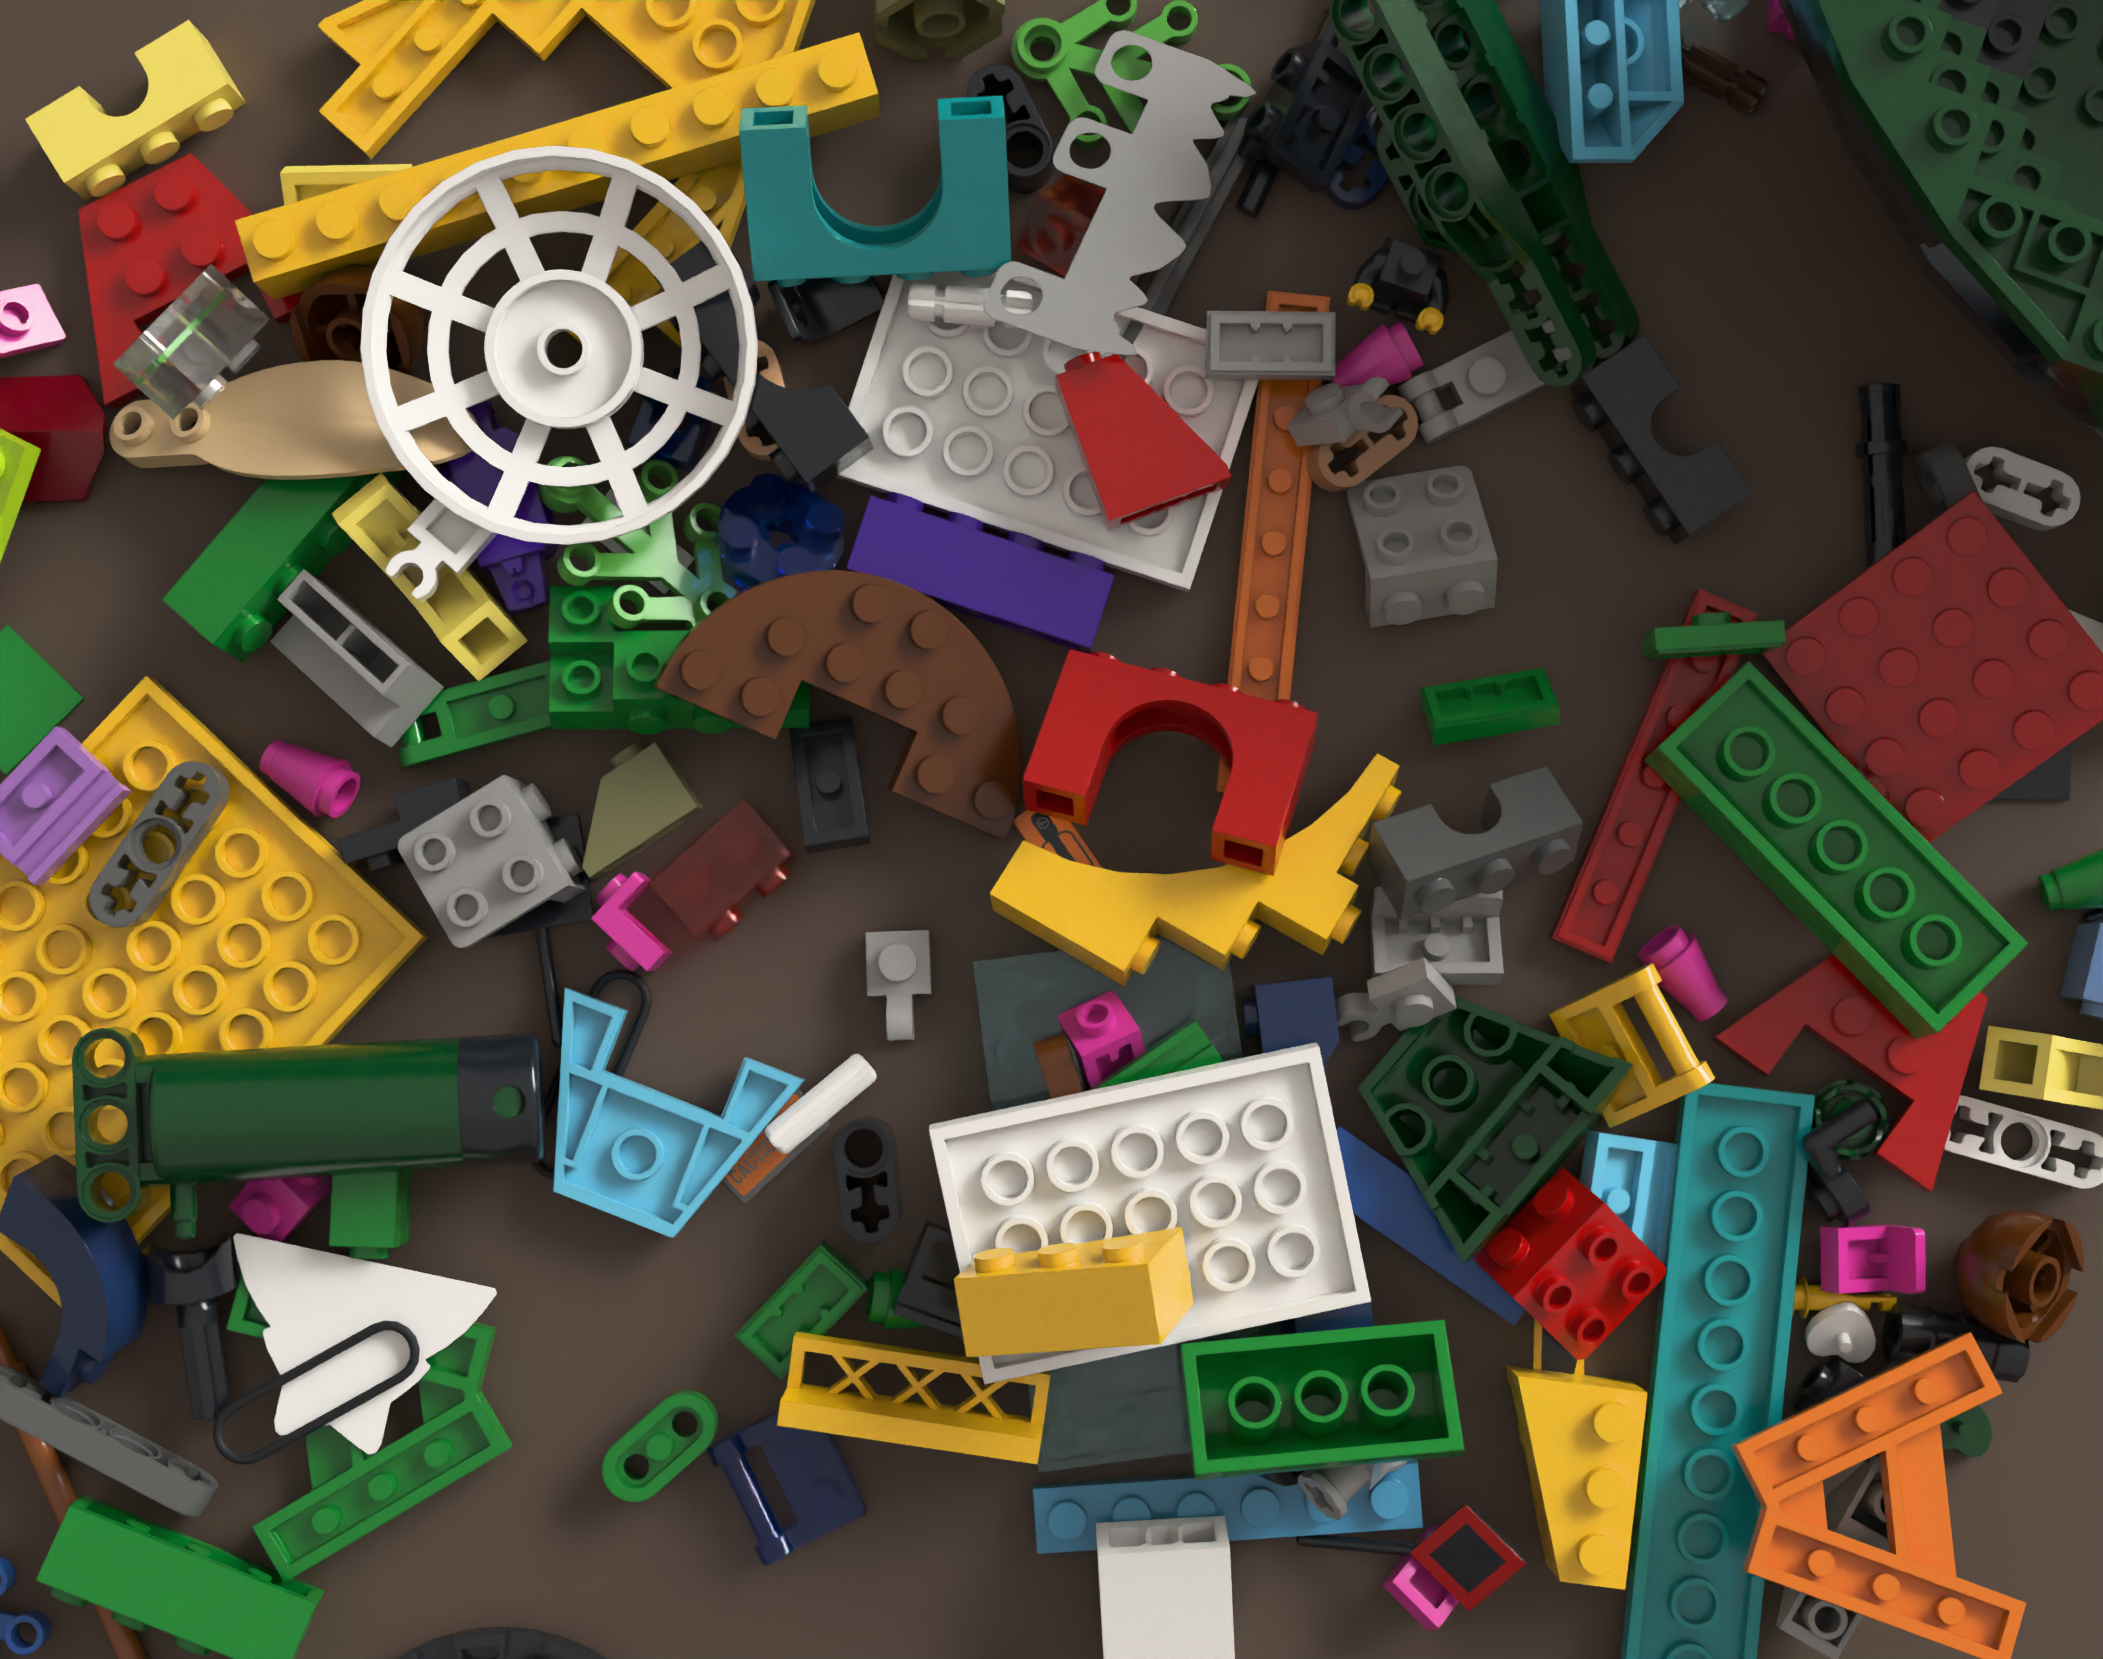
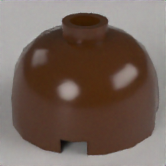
M349 265L327 272L302 293L299 303L293 308L290 326L292 341L303 362L319 360L362 362L360 350L362 314L372 273L375 269L374 266ZM393 297L388 317L386 348L388 368L409 375L419 359L426 340L423 311L417 305Z
M2022 1209L1989 1216L1960 1244L1955 1258L1960 1297L1968 1311L1980 1325L1997 1334L2025 1343L2026 1339L2035 1343L2044 1342L2063 1325L2074 1306L2078 1292L2067 1289L2071 1268L2083 1272L2084 1264L2081 1238L2071 1223L2036 1211Z

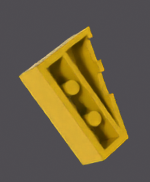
M1182 1227L1077 1244L1059 1243L1043 1247L1039 1250L1014 1253V1250L1011 1248L990 1249L974 1255V1261L954 1278L966 1357L1158 1345L1163 1342L1194 1304Z
M1505 1365L1508 1382L1514 1398L1521 1445L1524 1447L1531 1481L1530 1489L1546 1565L1560 1582L1625 1590L1648 1392L1628 1380Z

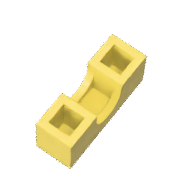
M189 20L134 52L148 77L146 98L134 112L119 117L108 116L102 106L78 86L25 119L64 184L83 199L103 197L118 190L125 183V176L145 164H158L169 159L179 150L181 142L199 131L208 132L220 128L233 117L234 110L246 103L208 40Z

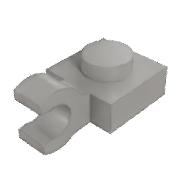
M1372 377L1366 380L1364 384L1340 387L1337 383H1330L1312 391L1305 398L1303 409L1287 425L1297 447L1342 443L1355 431L1369 430L1375 433L1388 431L1401 417L1403 412L1400 407L1385 408L1377 402L1378 397L1389 387L1387 380L1381 377Z
M930 931L865 932L867 996L887 998V1040H915L913 995H932Z

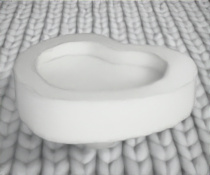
M1852 1302L1834 1304L1820 1311L1810 1320L1805 1330V1340L1808 1349L1817 1356L1838 1355L1847 1362L1859 1363L1868 1359L1875 1350L1876 1337L1871 1321L1866 1313Z

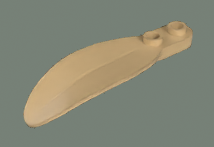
M319 360L263 369L225 383L203 405L195 399L196 396L138 400L120 410L115 416L109 432L110 444L114 451L139 468L193 466L210 463L228 473L276 480L324 479L407 470L397 459L378 426L366 391L362 362ZM389 369L391 388L398 406L435 392L433 384ZM466 409L470 417L477 424L474 415L468 409ZM447 417L409 431L420 451L432 465L460 458L472 451L453 429ZM197 421L194 427L190 429L191 425Z

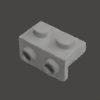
M1382 887L1374 888L1368 915L1372 978L1424 957L1450 985H1500L1504 975L1499 921L1504 901L1503 889L1492 894L1481 892L1452 902L1448 907L1436 913L1426 914L1422 912L1400 920Z

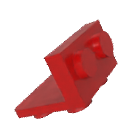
M1563 1167L1473 1259L1578 1360L1587 1358L1658 1285L1666 1273L1665 1265L1600 1198Z

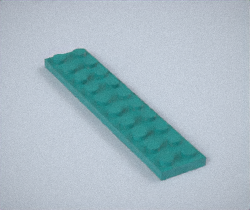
M1708 1083L1679 1098L1675 1134L1677 1152L1664 1263L1666 1273L1659 1286L1620 1659H1757L1765 1579L1746 1573L1742 1569L1761 1505L1730 1445L1780 1422L1782 1418L1808 1158L1802 1148V1139L1812 1129L1815 1095Z

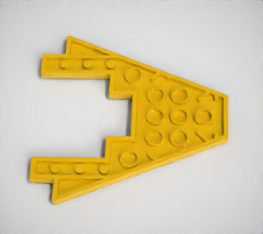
M363 0L324 18L318 24L322 33L359 65L319 112L356 147L372 159L497 21L544 62L586 16L668 89H672L798 51L816 0ZM742 159L676 178L678 181L674 184L677 189L694 201L722 234L730 250L746 206ZM660 201L632 230L654 246L669 263H672L701 241L682 218ZM618 247L606 284L618 292L630 307L662 293L653 273L647 266L627 250ZM668 320L655 326L682 350L680 332H677ZM566 331L582 346L581 340L575 333Z

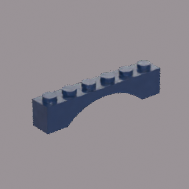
M1324 976L1251 985L1252 998L1241 999L1242 1019L1245 1037L1257 1036L1258 1053L1263 1054L1316 1042L1320 1048L1324 1067L1340 1041L1332 977ZM1371 1302L1279 1321L1280 1335L1374 1326Z

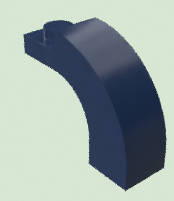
M55 1154L14 1176L0 1213V1232L32 1253L47 1269L57 1287L62 1307L61 1328L39 1385L58 1398H61L84 1382L92 1384L98 1380L110 1365L114 1353L141 1336L147 1312L148 1289L142 1255L126 1219L108 1223L89 1217L79 1203L76 1167ZM100 1187L101 1197L104 1201L113 1207H117L114 1201Z

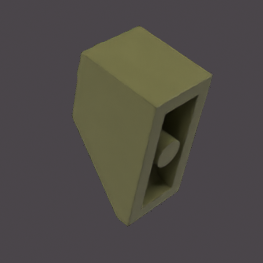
M639 741L619 752L609 761L614 769L600 779L582 865L589 878L602 879L705 810L665 748L655 742L646 748L643 742Z

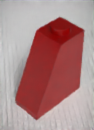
M1089 352L1064 364L1066 372L1056 375V390L1108 531L1228 488L1231 474L1227 464L1119 355L1113 354L1102 358L1100 352Z

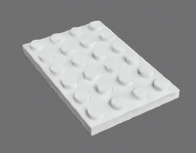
M960 271L934 272L931 277L923 280H904L893 274L848 408L870 437L873 450L838 474L836 478L885 494L896 492L923 502L925 507L949 514L950 511L965 514L984 522L986 527L1007 534L1010 531L1023 533L1043 541L1047 547L1068 554L1070 551L1084 553L1106 563L1105 566L1189 593L1222 490L1108 531L1056 390V375L1066 372L1064 364L1075 357L1093 351L1073 349L1022 329L1004 328V322L995 321V327L944 323L943 317L935 316L934 322L913 320L909 317L907 306L911 284L915 282L937 284V290H945L946 285L990 289L997 272L985 277H969L963 275ZM1024 277L1008 281L1000 295H1006L1007 290L1029 292L1033 297V311L1039 307L1042 301V291L1035 281ZM1139 307L1116 313L1114 320L1120 328V336H1123L1131 320L1143 324L1133 344L1138 355L1127 356L1125 362L1230 469L1259 380L1205 379L1206 329ZM1100 353L1102 358L1113 355L1108 353Z
M1316 1042L929 1125L931 1143L960 1273L974 1261V1255L990 1249L1011 1248L1014 1250V1253L1039 1250L1043 1247L1059 1243L1077 1244L1182 1227L1194 1304L1161 1344L979 1356L984 1384L1371 1302L1320 1048Z

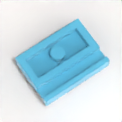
M1588 1130L1580 1182L1600 1198L1664 1264L1677 1144Z

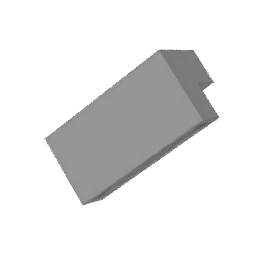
M303 569L277 599L293 616L270 642L367 732L391 748L444 688L346 598Z

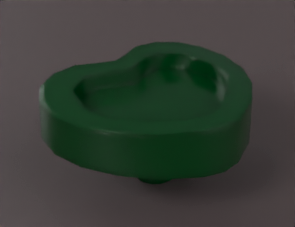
M1980 1405L1940 1423L1943 1450L1955 1448L1960 1453L1969 1457L1981 1456L1988 1450L1992 1440V1429L1989 1419Z

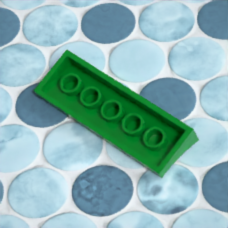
M1747 662L1644 759L1664 782L1916 1039L1938 1033L2028 945L2016 930L1750 662Z

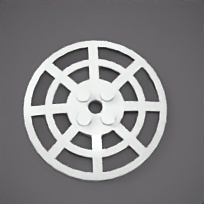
M544 146L512 150L478 161L442 181L411 209L389 238L372 273L362 314L360 350L365 387L378 426L397 459L426 492L453 513L488 531L526 542L573 545L606 541L643 529L678 509L707 483L728 456L746 420L756 383L758 339L754 307L742 270L722 234L694 201L662 176L628 159L588 148ZM553 170L587 172L611 178L600 217L588 213L554 211L531 214L520 218L502 181L521 174ZM639 189L658 199L682 218L705 244L717 265L682 282L676 270L654 246L636 232L625 227L636 190ZM478 192L496 229L484 235L463 253L447 274L441 287L403 272L412 252L431 227L460 201ZM559 232L593 236L581 272L564 269L545 271L530 238L537 235ZM618 247L627 250L645 264L659 280L665 291L630 307L618 292L606 284ZM506 249L520 282L505 293L495 308L462 296L466 286L478 270L497 253ZM726 291L729 292L735 310L739 339L737 382L732 400L696 387L700 375L702 347L699 324L694 307ZM393 297L432 311L428 325L427 356L430 378L435 392L400 406L397 405L391 388L386 353L388 317ZM675 316L679 323L682 345L681 368L678 380L643 367L644 340L642 332ZM452 320L486 333L484 353L487 371L456 384L452 377L449 358ZM560 332H573L581 340L582 355L575 365L569 368H557L549 360L547 354L548 344L552 337ZM634 391L668 404L665 413L652 430L633 447L625 451L610 416L627 402ZM501 395L510 407L526 417L513 452L511 453L503 449L490 439L473 421L466 409ZM689 412L722 425L713 445L692 472L665 495L647 504L633 469L646 462L667 443L681 425L686 413ZM447 417L453 429L474 452L491 465L503 470L504 473L489 507L475 500L467 499L452 487L449 481L438 472L420 451L409 431ZM552 427L558 429L586 427L601 461L592 465L577 467H557L538 464ZM609 480L622 512V516L603 522L570 526L533 523L514 517L530 481L541 485L574 487L597 484Z

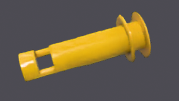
M1800 1276L1798 1284H1795L1792 1316L1794 1310H1798L1800 1317L1804 1319L1809 1310H1824L1831 1305L1842 1302H1852L1863 1311H1869L1871 1303H1877L1879 1311H1890L1893 1305L1897 1304L1896 1296H1890V1294H1837L1821 1291V1285H1808L1806 1278Z

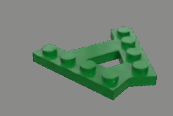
M241 1273L227 1330L264 1339L263 1330L270 1327V1325L256 1307ZM474 1322L464 1334L450 1345L425 1359L430 1365V1369L418 1382L423 1425L372 1455L367 1454L330 1424L322 1426L305 1436L312 1491L252 1526L284 1583L513 1446L481 1391L497 1327Z

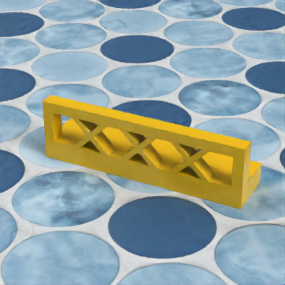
M796 1332L793 1337L787 1388L780 1400L777 1426L1038 1464L1051 1370L993 1382L983 1386L977 1378H983L979 1358ZM806 1352L832 1355L847 1375L830 1387L804 1384L803 1375ZM849 1358L866 1361L856 1367ZM880 1362L895 1364L910 1382V1385L893 1397L878 1395L863 1377V1374ZM913 1367L928 1369L929 1371L920 1377ZM943 1372L960 1374L974 1394L958 1406L945 1405L937 1400L927 1387V1384ZM1008 1381L1036 1385L1032 1416L1026 1417L1004 1413L991 1394ZM854 1383L860 1392L844 1390V1388ZM917 1392L923 1401L908 1398ZM982 1402L988 1411L972 1408Z

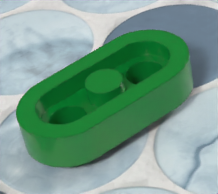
M693 1390L674 1392L661 1401L617 1440L606 1453L602 1464V1475L609 1491L619 1499L628 1502L647 1500L660 1491L704 1452L713 1441L718 1430V1414L713 1403L705 1395ZM683 1411L692 1413L698 1423L696 1431L685 1433L679 1430L675 1422L676 1415ZM634 1454L644 1456L649 1463L648 1473L641 1476L633 1474L627 1465L628 1457Z

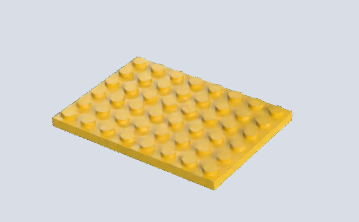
M145 676L82 743L89 752L111 771L110 774L122 785L127 786L132 792L44 885H33L20 868L12 865L0 854V1213L14 1176L55 1154L76 1167L72 1057L74 1047L79 1039L88 1032L108 1027L127 1028L137 1034L143 1042L146 1055L328 1045L429 937L356 867L345 864L343 855L155 678ZM188 761L209 764L222 771L230 786L228 804L151 918L136 927H112L98 920L90 907L89 895L91 887L167 774L175 766ZM204 776L200 781L188 779L183 788L190 793L189 800L181 812L170 810L167 807L163 812L164 816L182 821L190 830L194 823L193 820L185 819L181 816L192 802L205 804L208 801L210 794L203 789L207 778ZM165 826L152 829L144 841L146 855L157 864L169 860L176 850V838L173 832ZM130 861L127 868L139 873L127 888L116 886L113 888L111 895L118 900L114 911L117 912L120 909L134 910L137 902L130 897L131 890L139 878L150 879L154 883L157 875L139 869ZM105 1039L96 1048L94 1059L96 1066L101 1072L114 1076L122 1069L125 1054L119 1043L112 1039ZM107 1105L98 1115L97 1126L104 1138L118 1142L127 1132L128 1122L126 1115L121 1109ZM108 1172L104 1175L100 1187L114 1201L117 1207H124L130 1198L131 1192L128 1181L118 1173ZM170 1186L152 1187L150 1197L144 1207L125 1218L138 1246L171 1212ZM0 1232V1250L61 1307L57 1287L44 1265L32 1253Z

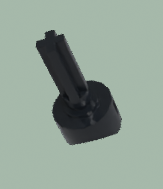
M225 1232L222 1238L211 1246L196 1251L175 1252L160 1248L151 1243L142 1249L148 1296L152 1303L177 1305L176 1311L193 1420L204 1418V1421L216 1420L220 1411L231 1403L218 1312L214 1298L235 1289L239 1284L236 1274L232 1236L230 1233Z

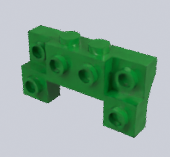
M550 586L548 637L550 649L549 716L552 730L630 729L638 734L651 735L660 733L665 729H695L705 734H720L728 731L730 728H745L652 687L663 664L689 631H617V626L609 619L607 614V603L616 592L615 586ZM744 586V590L752 586ZM800 682L781 728H809V685Z

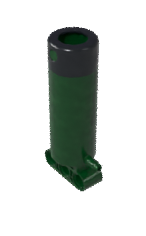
M108 1027L85 1034L79 1039L73 1051L72 1074L77 1195L81 1208L89 1217L100 1222L111 1223L131 1216L143 1208L150 1197L152 1187L170 1186L171 1220L174 1222V1234L177 1239H191L196 1236V1220L198 1219L197 1185L538 1163L543 1160L545 1155L542 1055L539 1037L534 1033L146 1055L144 1044L137 1034L127 1028ZM105 1039H112L119 1043L125 1054L124 1065L120 1072L114 1076L101 1072L96 1066L94 1059L96 1048ZM107 1105L121 1109L127 1118V1132L118 1142L104 1138L98 1130V1115ZM108 1172L122 1175L129 1183L131 1190L130 1198L124 1207H113L107 1204L101 1197L100 1183Z

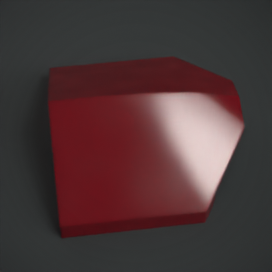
M81 375L0 377V429L41 449L22 504L86 502L91 494L90 486L106 454V414L90 390V385L85 377Z

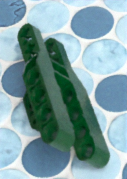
M1331 0L1329 19L1332 28L1383 123L1377 136V152L1380 161L1421 239L1427 246L1459 254L1488 284L1536 376L1549 386L1563 387L1570 385L1592 369L1596 357H1611L1632 343L1639 332L1638 314L1592 226L1578 163H1569L1560 147L1556 118L1495 0H1370L1375 10V17L1370 12L1368 0ZM1462 28L1469 35L1471 48L1464 42ZM1399 58L1404 63L1406 76L1400 69ZM1491 86H1494L1498 91L1501 105L1493 98ZM1521 143H1523L1529 151L1531 157L1530 162L1525 158V156L1522 153ZM1566 236L1570 246L1566 249H1560L1557 240ZM1581 261L1587 272L1582 276L1573 278L1569 273L1568 267ZM1520 263L1525 273L1516 276L1511 267ZM1536 288L1542 300L1529 305L1523 294ZM1596 293L1600 302L1596 305H1589L1586 298ZM1611 318L1615 323L1616 329L1602 334L1598 329L1597 323ZM1551 320L1556 330L1551 333H1545L1542 325ZM1567 346L1572 358L1558 362L1553 351Z

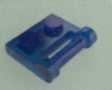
M779 1410L718 1440L706 1449L714 1466H722L758 1539L759 1544L754 1548L763 1566L778 1561L795 1549L865 1515L868 1510L830 1433L777 1426ZM759 1444L798 1523L784 1530H781L744 1452Z

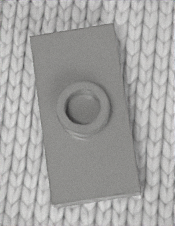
M1207 311L1205 379H1334L1335 312Z

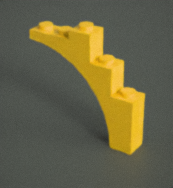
M1377 753L1347 794L1312 825L1285 840L1274 876L1230 864L1175 874L1116 872L1069 861L1023 840L990 892L992 909L999 915L1122 986L1126 985L1134 971L1144 975L1152 964L1162 941L1155 938L1157 933L1224 971L1233 955L1243 960L1253 946L1262 927L1254 922L1255 918L1323 956L1332 939L1341 944L1345 942L1362 910L1353 906L1359 885L1343 877L1341 874L1344 873L1351 878L1355 875L1369 849V843L1362 840L1374 820L1379 821L1390 817L1399 801L1402 791L1395 788L1394 785L1400 765Z

